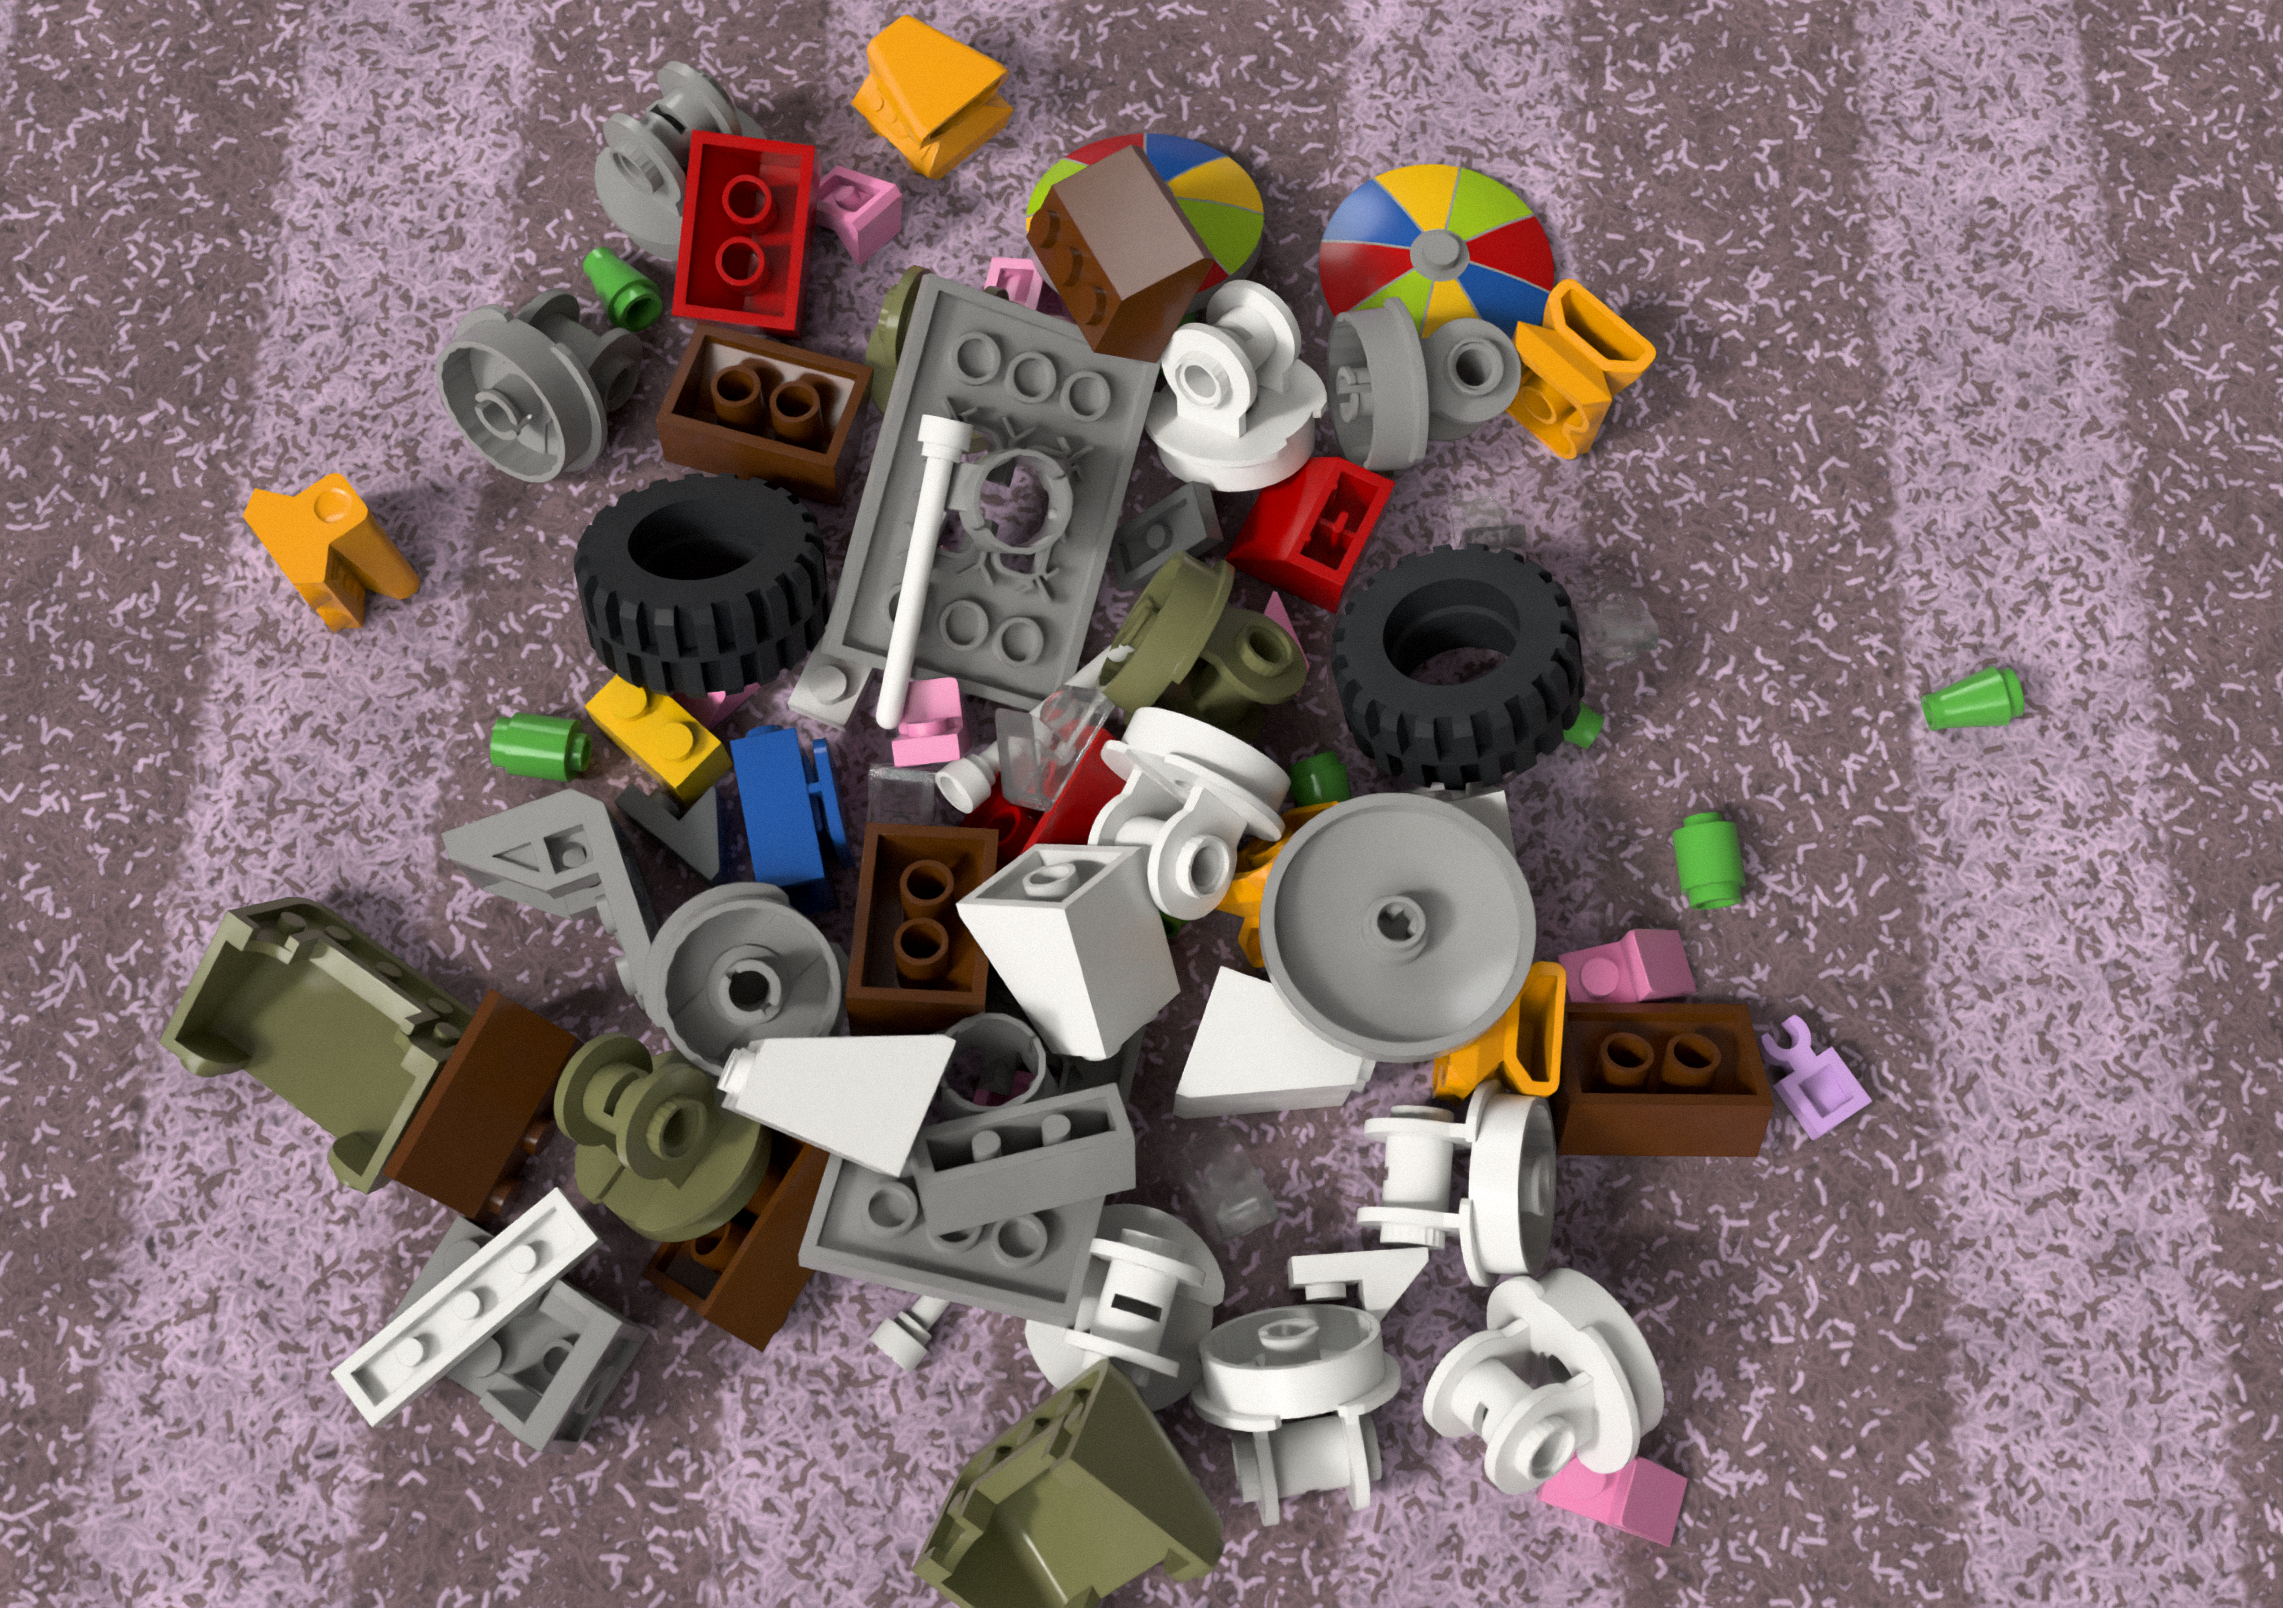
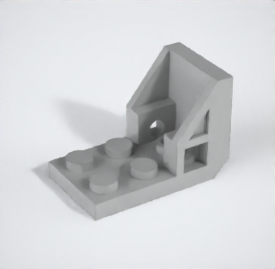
M569 788L441 833L448 858L482 891L573 922L599 913L605 930L608 934H615L619 946L625 953V955L615 958L617 971L628 996L634 994L642 1010L645 1009L643 1000L644 967L650 946L660 928L630 838L605 803Z
M458 1215L385 1327L493 1240L495 1236ZM561 1278L447 1372L445 1376L481 1397L479 1404L516 1438L540 1453L574 1455L650 1332L564 1278Z

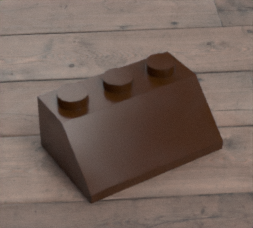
M1131 144L1053 184L1041 208L1034 213L1030 222L1029 232L1026 236L1094 353L1151 363L1158 362L1215 261L1140 146Z
M698 322L655 419L665 461L719 475V473L737 474L741 480L749 481L752 477L768 481L774 487V490L782 487L794 496L840 507L859 458L873 384L874 368Z
M866 822L845 997L850 1037L931 1035L957 1024L964 1018L985 1012L989 959L959 916L956 903L996 874L999 829Z
M490 988L382 1174L476 1221L490 1226L496 1215L504 1217L516 1203L523 1186V1181L517 1177L530 1154L539 1156L552 1139L557 1123L551 1117L554 1113V1098L559 1079L571 1058L585 1044L571 1033Z
M1565 1002L1558 1089L1549 1096L1558 1155L1758 1156L1774 1103L1747 1004Z
M771 1128L772 1151L769 1165L758 1189L749 1202L728 1222L708 1234L686 1241L662 1242L641 1275L703 1318L762 1353L773 1335L783 1327L790 1308L811 1275L817 1271L799 1266L798 1254L830 1156L828 1151Z

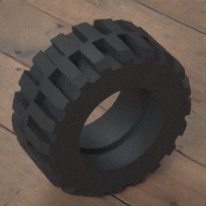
M702 473L684 474L685 479L668 482L667 478L650 482L648 489L640 492L633 489L621 495L616 506L606 505L596 514L592 525L588 524L577 544L578 550L574 556V572L591 647L596 650L597 658L615 674L618 673L620 678L638 688H641L644 684L648 685V688L655 694L671 697L674 692L686 693L688 698H707L708 693L725 691L726 696L742 693L745 686L756 682L760 686L777 680L782 669L793 670L803 662L808 655L807 651H813L825 633V626L829 621L831 613L823 536L815 516L792 493L782 487L774 490V487L768 481L755 477L746 481L741 480L737 474L719 473L718 477H703Z
M1468 543L1467 549L1452 550L1450 544L1434 546L1433 553L1417 557L1416 552L1399 558L1397 561L1398 566L1392 570L1387 571L1383 567L1372 575L1367 581L1368 589L1366 591L1358 589L1344 607L1346 615L1342 614L1337 620L1332 634L1334 646L1330 650V657L1348 730L1353 733L1355 743L1361 752L1368 758L1376 759L1378 768L1398 778L1404 772L1407 775L1408 783L1431 788L1433 782L1444 783L1445 790H1466V783L1483 781L1484 787L1502 783V775L1513 770L1519 776L1537 765L1536 756L1542 752L1548 756L1563 742V730L1568 731L1574 726L1581 711L1580 700L1585 696V674L1576 612L1572 610L1571 598L1563 585L1553 581L1550 572L1534 561L1525 565L1524 556L1516 552L1501 548L1499 553L1490 552L1489 546L1486 544ZM1477 647L1491 649L1508 656L1492 672L1467 683L1431 685L1409 678L1410 674L1423 662L1448 650Z

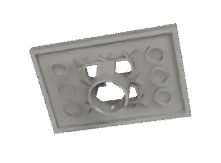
M932 273L923 275L820 653L885 671L927 457L921 455L923 442L917 441L922 414L974 425L973 433L979 434L987 440L988 453L982 455L973 464L953 462L944 510L959 512L966 534L961 548L956 552L936 547L910 678L929 680L953 677L959 682L960 690L963 693L1032 711L1073 677L1077 671L1160 369L1161 357L1157 363L1094 353L1078 325ZM1033 466L1037 470V476L1044 490L1048 492V509L1040 531L1028 542L1011 547L996 538L999 524L993 520L983 518L980 509L981 487L986 480L1010 488L1015 467ZM1000 553L1023 555L1035 553L1033 564L1026 573L1010 570L1004 567L1000 561Z
M987 987L984 1013L964 1018L953 1026L931 1034L945 1035L956 1040V1043L929 1106L937 1099L941 1112L952 1121L1116 1083L1124 1108L1127 1111L1147 1024H1144L1126 1040L1118 1053L1107 1059L1088 1061L1083 1059L1082 1056L1056 1054L1050 1051L1010 991ZM975 1047L983 1053V1069L977 1089L1010 1096L1016 1070L1022 1062L1025 1063L1032 1074H1035L1036 1079L1030 1082V1090L998 1107L978 1106L960 1098L951 1088L948 1089L944 1073L950 1070L952 1059L965 1049ZM1046 1064L1053 1065L1061 1071L1059 1087ZM911 1149L899 1177L875 1172L830 1153L798 1254L799 1266L1074 1330L1092 1257L1089 1249L1092 1239L1097 1236L1106 1195L930 1237L915 1181Z

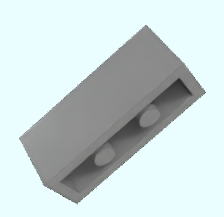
M1116 1083L921 1127L911 1147L915 1181L930 1237L1136 1188L1135 1137Z

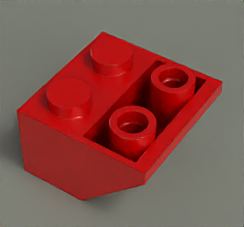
M1309 457L1308 461L1290 477L1262 488L1225 561L1238 570L1336 614L1388 512L1396 482L1341 457Z

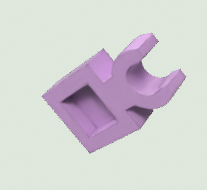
M1794 1014L1781 1023L1784 1030L1791 1037L1790 1049L1780 1048L1768 1032L1757 1039L1761 1058L1771 1065L1781 1066L1787 1074L1785 1078L1774 1084L1773 1087L1813 1141L1865 1107L1872 1100L1832 1046L1816 1056L1810 1048L1811 1033L1807 1024Z

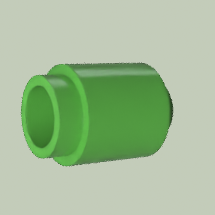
M516 712L513 717H499L492 732L490 745L492 764L495 767L505 768L509 775L569 783L575 779L577 771L585 772L587 770L592 753L591 735L583 733L582 724L579 720Z
M1717 812L1700 813L1684 818V827L1674 831L1672 838L1681 894L1689 897L1690 908L1693 910L1718 909L1741 903L1743 901L1741 888L1746 886V878L1737 824L1723 821L1722 814Z

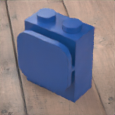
M780 725L760 726L748 731L745 735L746 738L731 740V750L756 882L776 885L789 895V905L805 916L839 909L829 858L833 856L834 849L843 869L855 867L856 859L840 779L826 737L812 740L815 756L813 770L795 727L784 729Z

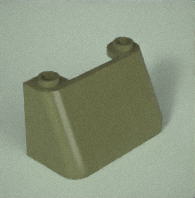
M286 897L227 910L159 1044L180 1058L182 1066L195 1075L212 1078L244 1070L337 1138L327 1155V1161L334 1170L336 1179L343 1185L368 1195L391 1182L392 1179L382 1173L476 1012L333 910L307 898Z
M1103 1358L972 1456L951 1486L911 1571L960 1608H1098L1102 1598L1164 1559L1165 1573L1178 1583H1184L1194 1577L1197 1579L1206 1577L1215 1568L1225 1549V1542L1221 1539L1223 1523L1132 1378L1109 1359Z

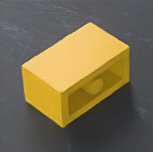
M617 673L584 706L600 731L688 809L733 765L720 740L671 697L653 693L646 684L638 688L624 681Z

